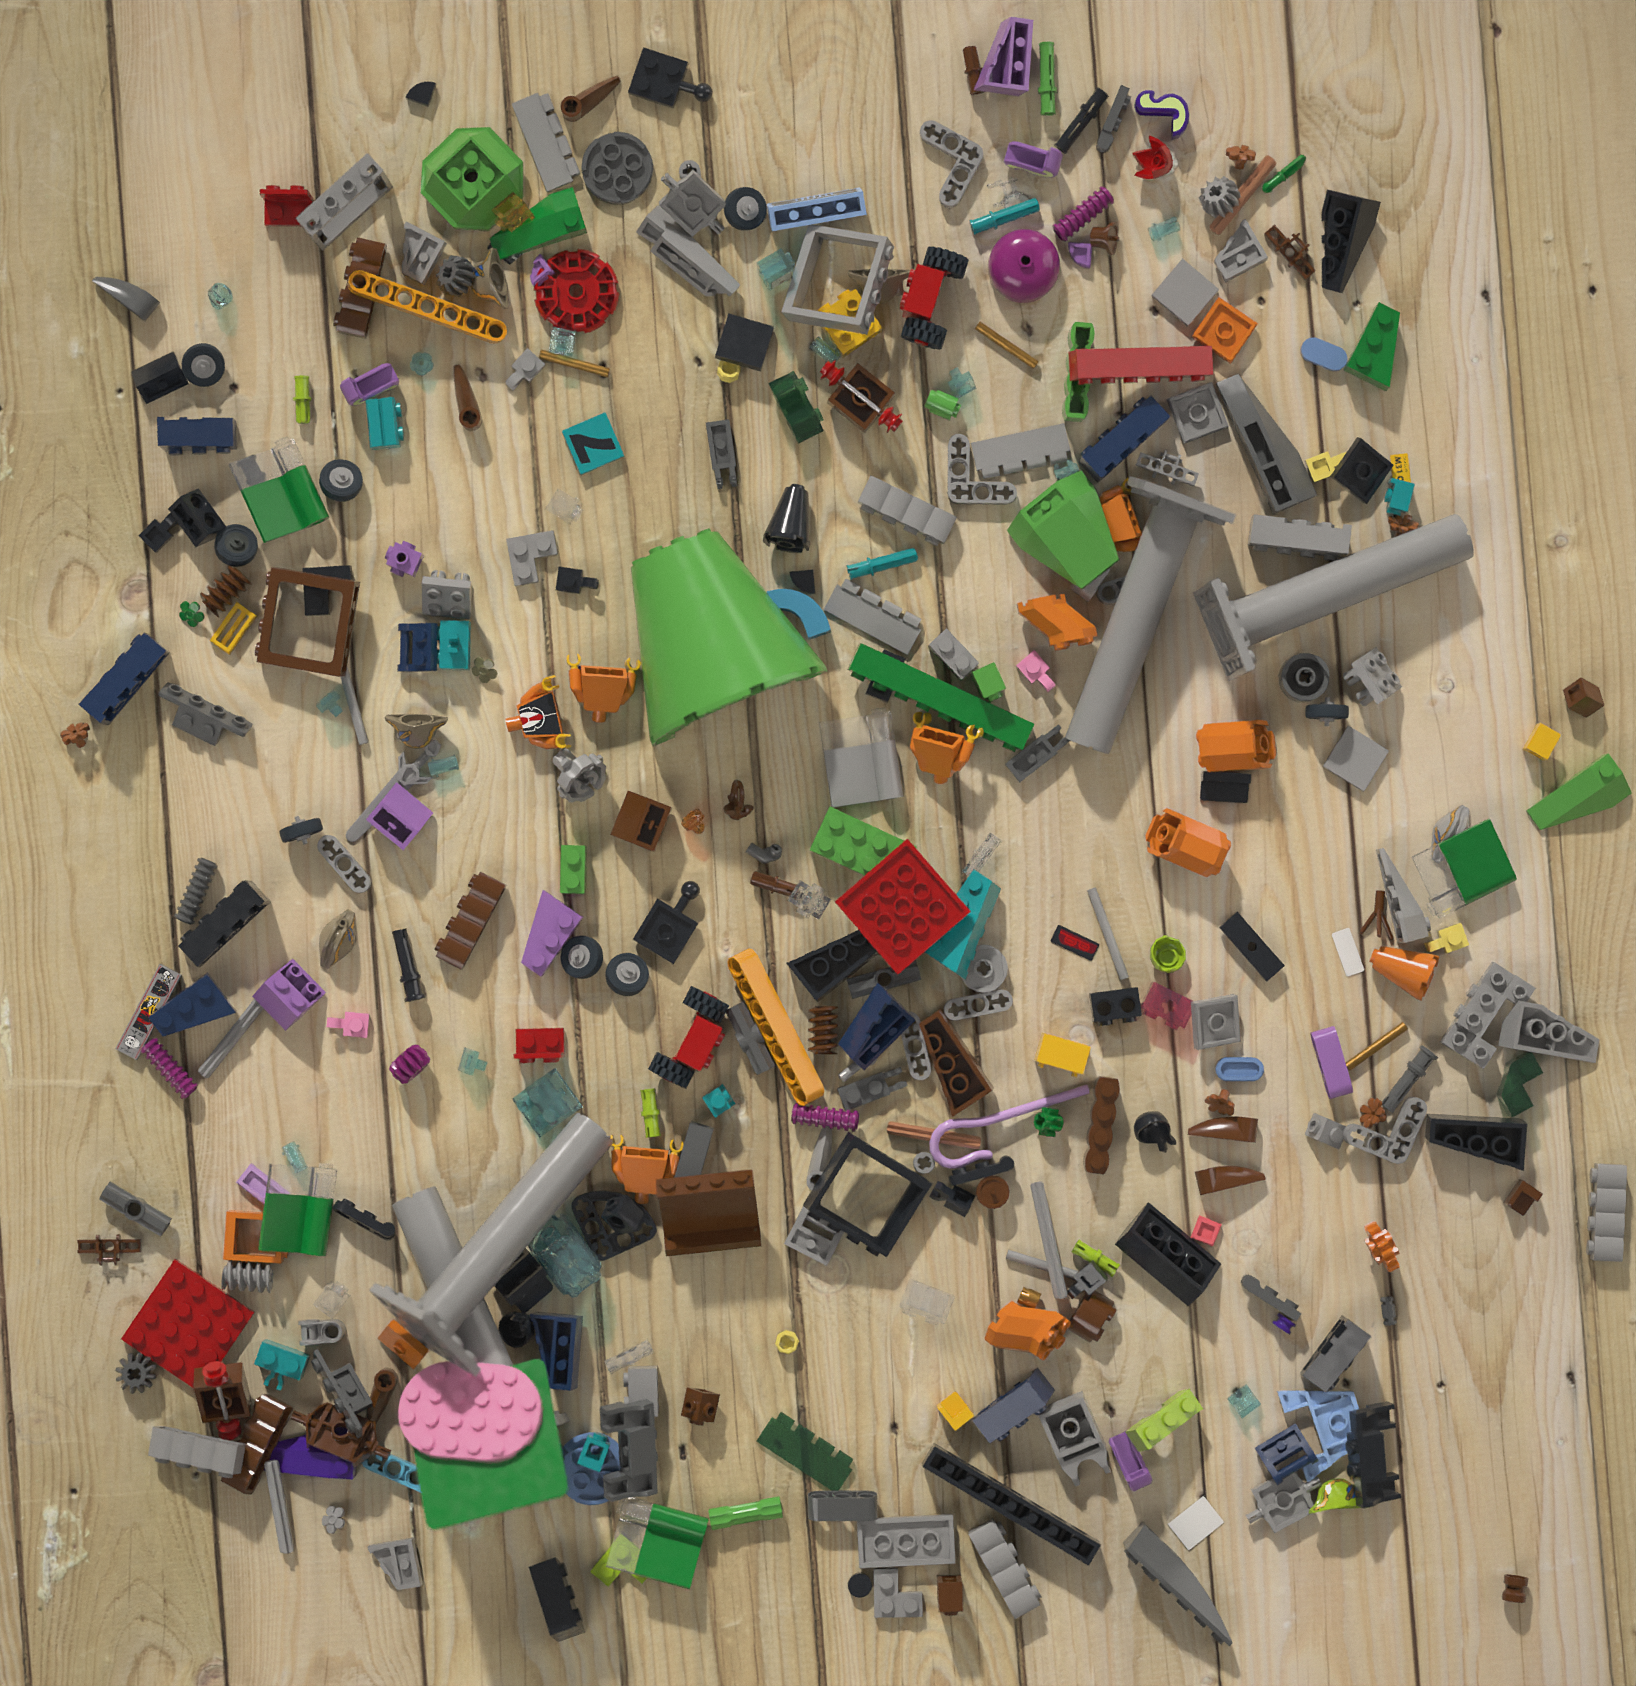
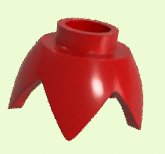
M1149 135L1151 149L1132 153L1136 161L1143 168V170L1136 172L1134 176L1143 179H1157L1170 172L1173 166V159L1169 148L1161 140Z

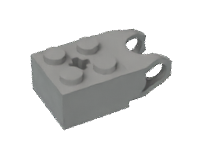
M1083 1391L1047 1405V1408L1038 1416L1062 1470L1071 1477L1075 1487L1080 1485L1077 1468L1083 1460H1094L1104 1469L1106 1474L1110 1473L1111 1469L1107 1461L1106 1444ZM1068 1421L1074 1422V1428L1071 1429L1068 1425H1064Z

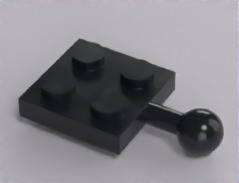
M643 47L628 94L674 109L680 90L694 94L695 98L700 102L709 101L713 95V90L707 83L694 85L683 81L689 65L687 61Z
M694 881L685 882L681 887L682 896L674 908L657 898L633 940L674 964L698 925V922L684 915L683 911L690 900L698 897L700 893L699 885Z

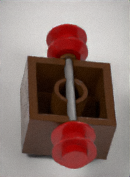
M836 360L832 363L828 361L822 367L820 379H829V386L836 385L837 383L839 385L829 397L828 404L863 433H866L878 417V426L885 424L888 427L887 433L890 430L895 432L903 422L900 419L902 413L896 416L893 413L894 407L885 410L895 397V392L863 366L857 363L846 378L843 376L845 368L838 369L835 367Z
M212 1361L202 1368H195L194 1392L202 1423L217 1421L216 1428L220 1439L229 1441L236 1439L242 1432L239 1418L250 1417L251 1395L243 1363L224 1364L219 1361Z

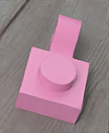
M1035 650L1016 665L1031 684L1038 680L1047 692L1055 687L1056 684L1045 674L1050 667Z
M345 1012V1019L327 1017L326 1027L343 1028V1036L367 1038L370 1014Z

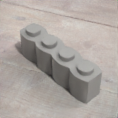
M871 475L858 500V503L862 505L861 510L871 515L877 512L883 515L882 520L892 525L898 522L905 526L904 531L916 536L917 533L926 536L925 541L935 546H938L939 543L944 545L957 518Z
M1595 1163L1594 1168L1590 1169V1183H1593V1192L1589 1193L1588 1203L1589 1207H1592V1216L1588 1217L1587 1228L1588 1231H1591V1240H1587L1586 1253L1590 1255L1591 1260L1622 1262L1627 1166Z
M154 1426L148 1455L155 1457V1461L159 1463H169L170 1460L176 1462L177 1467L190 1468V1465L197 1467L199 1472L211 1473L214 1470L219 1472L218 1476L232 1478L233 1474L241 1473L245 1444L172 1427Z
M992 1518L970 1530L968 1534L1014 1618L1016 1619L1040 1606L1038 1599L1042 1598L1036 1585L1030 1586L1026 1579L1030 1577V1574L1025 1565H1019L1015 1557L1018 1556V1553L1013 1543L1007 1544L1003 1536L1007 1533L1000 1521L996 1523Z

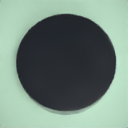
M858 1572L849 1578L848 1590L853 1596L862 1598L870 1593L872 1582L867 1574Z

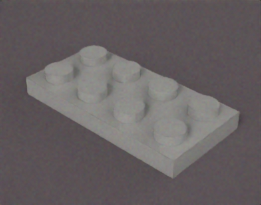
M953 1514L879 1517L872 1521H857L859 1568L955 1564Z

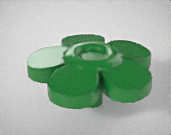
M184 601L180 604L182 611L179 613V616L183 621L188 619L189 626L196 627L198 622L204 620L205 616L202 612L198 611L200 605L197 602L189 604V602Z

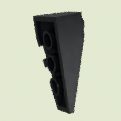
M1327 189L1321 212V221H1324V235H1321V243L1325 244V256L1322 258V288L1343 293L1374 229L1380 201Z

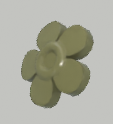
M477 657L474 660L475 666L472 667V673L474 676L480 675L479 679L481 682L488 683L490 679L497 677L498 672L495 669H491L494 667V662L491 659L484 661L482 657Z

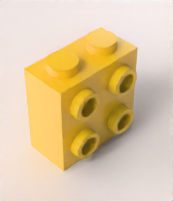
M847 289L837 297V302L832 305L827 303L817 310L856 318L862 297L856 289L851 292ZM875 316L874 322L870 324L867 335L822 327L842 358L874 338L883 329Z

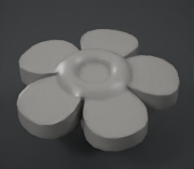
M335 1506L327 1508L326 1514L328 1516H323L322 1525L327 1526L328 1533L334 1534L337 1528L342 1529L344 1527L345 1521L341 1519L345 1513L343 1508H335Z

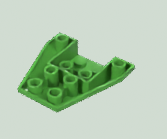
M1082 470L1055 482L1020 510L1007 529L1020 549L1080 589H1084L1120 560L1097 489Z

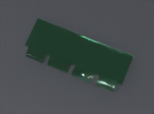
M780 1412L776 1419L771 1417L756 1441L831 1491H839L852 1471V1468L849 1466L853 1458L841 1450L833 1457L831 1454L835 1446L821 1437L813 1444L811 1440L815 1433L801 1424H798L796 1429L792 1430L791 1427L795 1420L783 1412Z

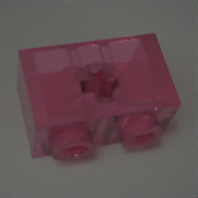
M1152 981L1141 1003V1008L1144 1009V1015L1156 1020L1157 1016L1165 1019V1025L1175 1030H1178L1179 1027L1185 1029L1192 1015L1191 1002L1193 1000ZM1171 1001L1172 1012L1167 1011L1166 1014L1163 1013L1162 1003Z

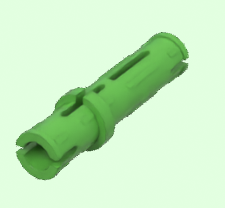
M1040 42V87L1038 88V94H1040L1041 99L1040 115L1052 116L1056 114L1055 94L1057 93V87H1055L1054 42Z

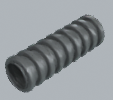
M204 858L197 859L199 863L195 865L194 868L196 870L191 874L193 878L189 879L190 885L186 886L187 892L183 893L184 899L180 900L181 907L178 906V914L175 913L174 915L176 919L190 925L195 923L193 919L198 916L196 912L201 909L200 903L204 902L202 898L206 896L205 890L209 889L208 883L212 882L210 878L215 875L214 869L218 868L216 863Z

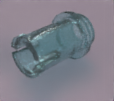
M1174 216L1158 224L1152 223L1151 227L1148 228L1151 239L1153 241H1161L1162 237L1180 231L1179 222H1175L1177 218Z
M818 336L815 339L816 342L813 341L810 349L826 360L825 364L828 361L832 363L836 360L837 362L841 356L838 353V349H833Z
M455 755L435 761L431 759L432 761L428 762L431 776L436 775V777H439L438 774L456 769L459 770Z
M295 1141L282 1147V1155H286L293 1173L308 1167L298 1149L300 1146L299 1144L296 1145Z

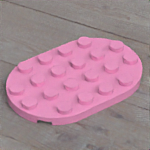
M449 1361L439 1362L421 1370L406 1386L399 1403V1423L407 1440L417 1450L428 1456L443 1459L499 1462L515 1456V1453L520 1451L526 1444L529 1445L536 1436L542 1420V1401L538 1390L524 1373L510 1366L477 1363L482 1370L475 1377Z

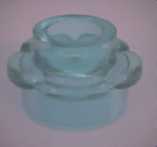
M426 352L415 353L412 356V361H410L411 370L415 371L417 375H426L433 369L432 357Z

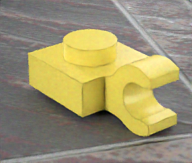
M1327 451L1305 460L1313 483L1330 477L1335 470L1334 467L1338 466L1347 452L1330 458Z
M1461 923L1438 930L1439 938L1424 943L1427 952L1443 947L1445 953H1450L1469 945Z

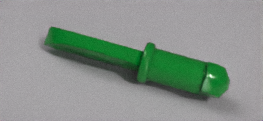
M1298 156L1284 167L1281 172H1277V175L1262 185V191L1270 193L1280 183L1285 182L1287 178L1295 174L1304 165L1306 156Z

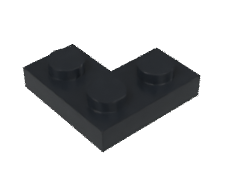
M351 565L302 568L303 572L352 580ZM303 585L305 616L330 615L329 591L334 590Z

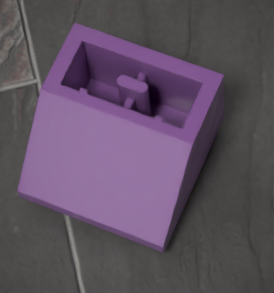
M396 782L366 820L404 850L433 812Z
M292 959L267 979L252 997L286 1031L321 999L326 992Z

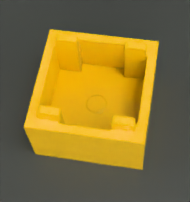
M1041 1033L1034 1060L1039 1062L1038 1066L1040 1068H1043L1044 1064L1072 1071L1071 1076L1077 1078L1078 1073H1084L1091 1047Z

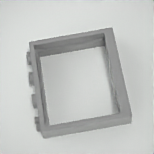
M367 153L306 208L296 220L307 235L324 251L393 186L384 170ZM380 181H383L386 185L382 190L376 186ZM312 221H315L316 223L313 226H311L310 223ZM322 234L327 237L324 243L319 238Z
M812 224L808 225L781 312L791 322L867 335L871 322H874L876 305L881 300L882 285L888 277L889 262L894 257L892 254L894 245L886 236ZM823 239L877 248L856 318L802 309Z

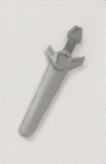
M436 739L425 747L423 754L414 761L415 763L406 764L403 751L398 757L399 770L346 832V839L348 841H357L372 826L366 818L396 782L408 791L414 784H427L433 778L420 776L419 770L428 759L437 756L441 744Z

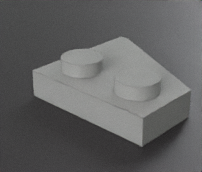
M1244 219L1234 235L1227 241L1224 249L1214 259V263L1224 281L1228 282L1267 261L1268 256L1247 220Z
M405 222L404 229L406 232L405 243H403L404 260L402 261V273L425 285L447 243Z
M414 1537L367 1546L368 1551L373 1553L380 1562L382 1570L390 1576L391 1582L397 1590L423 1585Z

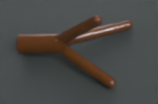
M1376 890L1374 911L1360 929V934L1366 931L1377 916V937L1380 938L1382 936L1383 923L1389 939H1394L1384 914L1385 891Z

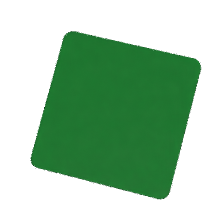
M534 1359L510 1366L524 1373L532 1381L542 1401V1420L539 1430L529 1445L526 1444L520 1451L515 1453V1456L499 1462L443 1459L423 1454L413 1446L425 1522L429 1529H443L556 1499L567 1493L568 1483L547 1370L542 1360Z

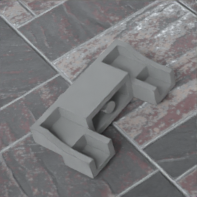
M1491 962L1478 984H1472L1466 994L1469 998L1465 1004H1460L1455 1010L1453 1016L1456 1018L1440 1043L1484 1069L1497 1049L1481 1039L1484 1032L1506 999L1515 1005L1518 1001L1527 1002L1536 988L1495 962Z

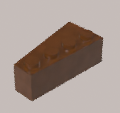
M941 1008L919 1023L952 1117L993 1091V1085Z

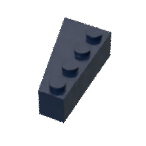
M1143 396L1133 405L1135 410L1129 415L1124 413L1115 422L1117 426L1111 431L1109 429L1105 430L1098 437L1100 441L1093 447L1089 445L1080 453L1082 457L1079 463L1097 483L1105 478L1170 418V415L1152 396L1147 399Z
M145 632L142 635L138 634L132 640L129 650L126 653L123 652L117 658L115 665L101 677L96 686L78 704L99 723L109 726L169 655L170 652Z

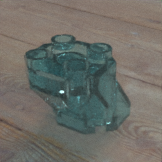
M554 1214L529 1243L528 1248L548 1273L557 1289L563 1295L569 1294L571 1297H577L584 1289L600 1279L601 1272L599 1270L601 1264L597 1255L588 1246L571 1220L565 1214H560L561 1217H557Z

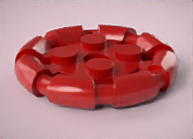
M577 249V251L571 252L564 250L551 256L547 260V264L553 271L557 269L561 273L556 279L548 274L549 278L543 281V284L538 286L537 282L533 287V291H536L534 302L540 316L544 321L548 320L553 324L554 329L567 334L575 335V332H585L586 334L602 327L606 323L607 317L613 315L619 300V292H617L616 286L618 279L611 265L608 262H603L600 259V255L585 249ZM569 261H578L579 267H569ZM592 266L599 270L595 276L588 271ZM540 268V270L538 271L536 277H537L541 272H543L545 269H544V268H543V269ZM579 285L583 288V293L580 297L575 298L569 294L572 286ZM599 285H607V293H600ZM552 289L553 297L546 298L545 291ZM597 303L602 307L598 314L592 311L596 308ZM557 307L564 312L560 317L554 314ZM583 315V322L574 323V316Z

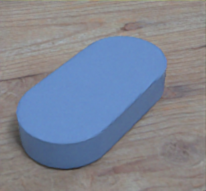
M1308 338L1301 346V355L1306 361L1327 370L1339 371L1347 363V354L1342 348L1321 339Z
M1224 1057L1217 1062L1215 1072L1224 1081H1257L1264 1073V1066L1259 1059L1253 1057Z

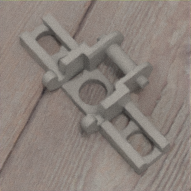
M1165 449L1164 453L1161 452L1160 456H1163L1162 459H1158L1140 452L1136 466L1153 471V478H1155L1157 473L1173 478L1172 485L1178 480L1195 486L1199 473L1178 466V463H1182L1180 454L1178 457L1167 454ZM1142 457L1149 459L1148 465L1141 464L1140 460ZM1166 458V459L1172 460V461H1174V462H1176V463H1175V464H1172V463H1169V462L1164 461V459ZM1153 461L1157 462L1155 468L1152 467ZM1170 465L1172 467L1171 473H1165L1163 467ZM1179 471L1183 472L1182 477H1177ZM1186 474L1193 475L1195 477L1192 482L1186 480Z

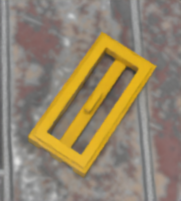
M236 602L209 641L230 655L257 615ZM241 610V614L221 642L217 641L237 611ZM248 615L249 618L227 648L225 646L245 616Z

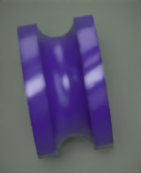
M1278 1313V1319L1273 1320L1272 1323L1290 1335V1329L1295 1327L1296 1324Z

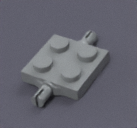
M694 170L678 182L668 173L665 174V177L661 178V181L670 190L659 201V206L692 237L700 229L708 225L717 234L724 230L725 227L716 220V216L725 207V200Z
M1296 1472L1283 1479V1483L1278 1486L1273 1478L1251 1489L1257 1500L1258 1509L1247 1514L1246 1517L1250 1524L1263 1517L1269 1523L1273 1532L1276 1533L1310 1515L1309 1509L1314 1505L1311 1501L1310 1491L1322 1486L1318 1476L1304 1483Z

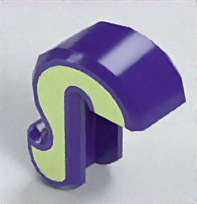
M1145 90L1139 93L1134 103V108L1138 115L1172 117L1171 140L1178 139L1185 132L1189 123L1188 104L1184 99L1174 93L1165 94L1158 99H1154L1155 92L1153 90Z

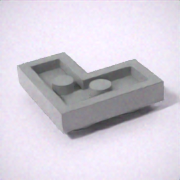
M554 531L506 539L514 586L538 583L535 559L558 555Z
M874 1568V1618L923 1617L922 1591L898 1592V1568Z

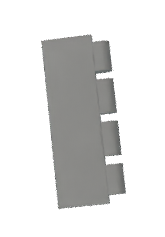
M536 93L512 103L546 191L550 192L573 182L572 177L579 175L580 171L574 157L567 160L564 158L572 154L566 136L563 135L556 138V135L564 132L557 113L549 116L546 114L555 110L549 94L539 96Z
M1064 423L971 443L976 470L982 471L983 479L1000 476L998 468L1000 466L1003 467L1004 475L1023 471V461H1026L1028 470L1047 466L1045 459L1047 456H1049L1051 465L1067 462L1066 452H1070Z
M847 578L842 586L836 585L824 608L825 611L908 655L921 629L917 628L921 618L907 611L903 619H900L899 615L902 608L885 600L882 608L878 607L877 605L882 597L867 589H864L861 596L856 595L861 586Z

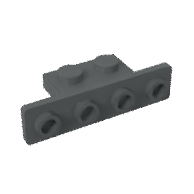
M166 683L158 694L160 697L179 706L172 724L173 726L213 746L218 743L223 728L241 737H245L252 728L253 724L244 717L234 715L226 711L222 706L214 705L199 695L183 690L177 684Z
M319 1350L313 1351L312 1366L317 1374H322L324 1378L322 1382L327 1393L332 1392L335 1397L334 1405L337 1411L344 1413L347 1419L345 1424L349 1432H354L357 1438L362 1437L363 1429L355 1415L372 1407L373 1402L350 1363L331 1372Z

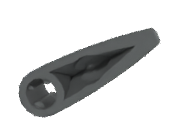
M95 277L92 280L97 286L143 321H146L160 304L150 293L126 281L108 277Z

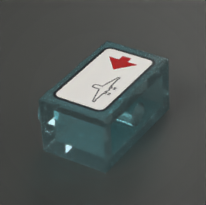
M782 248L756 262L757 271L769 291L791 279L795 269V262L789 252L784 253Z

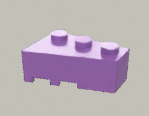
M1009 17L1001 22L974 90L1020 96L1029 91L1033 20Z
M542 890L521 963L539 976H543L584 917L547 891Z

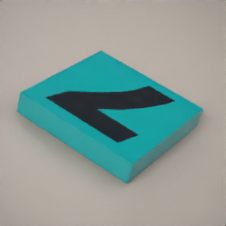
M606 412L562 430L580 475L625 457Z

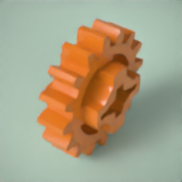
M1375 1221L1364 1226L1369 1237L1365 1239V1243L1378 1265L1383 1263L1389 1273L1400 1268L1396 1255L1400 1253L1390 1233L1386 1229L1381 1231Z

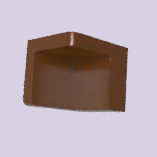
M1579 678L1563 689L1568 709L1585 718L1605 706L1599 687L1583 678Z
M1519 1179L1503 1203L1524 1216L1533 1202L1540 1200L1543 1193L1524 1180Z

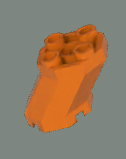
M1060 594L1058 596L1059 599H1056V595L1027 600L1028 603H1025L1026 606H1023L1022 602L1016 604L1018 614L1048 638L1049 647L1054 646L1055 651L1067 649L1071 643L1076 642L1078 646L1092 644L1094 642L1093 638L1097 637L1096 627L1066 603L1065 594Z
M1265 720L1204 724L1203 728L1197 730L1196 733L1200 752L1198 756L1199 765L1202 768L1206 767L1208 772L1269 769L1272 766L1269 761L1275 759L1276 756L1275 735L1272 731H1267L1265 726H1269V724Z
M1168 808L1163 810L1165 814L1162 816L1157 814L1153 817L1145 835L1146 841L1150 842V848L1147 847L1149 853L1204 877H1209L1211 874L1215 876L1220 873L1225 857L1231 848V841L1227 839L1226 833Z
M1011 1301L996 1315L1000 1318L998 1322L994 1323L992 1321L990 1323L984 1340L996 1348L1032 1353L1044 1361L1054 1348L1059 1349L1066 1340L1064 1334L1071 1322L1058 1312L1021 1307L1019 1304Z

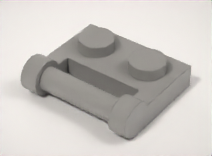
M803 1206L784 1244L827 1266L844 1232L840 1230L839 1233H836L826 1226L828 1224L827 1221L821 1218L818 1222L808 1216V1210ZM806 1219L833 1233L832 1240L802 1226L804 1220Z

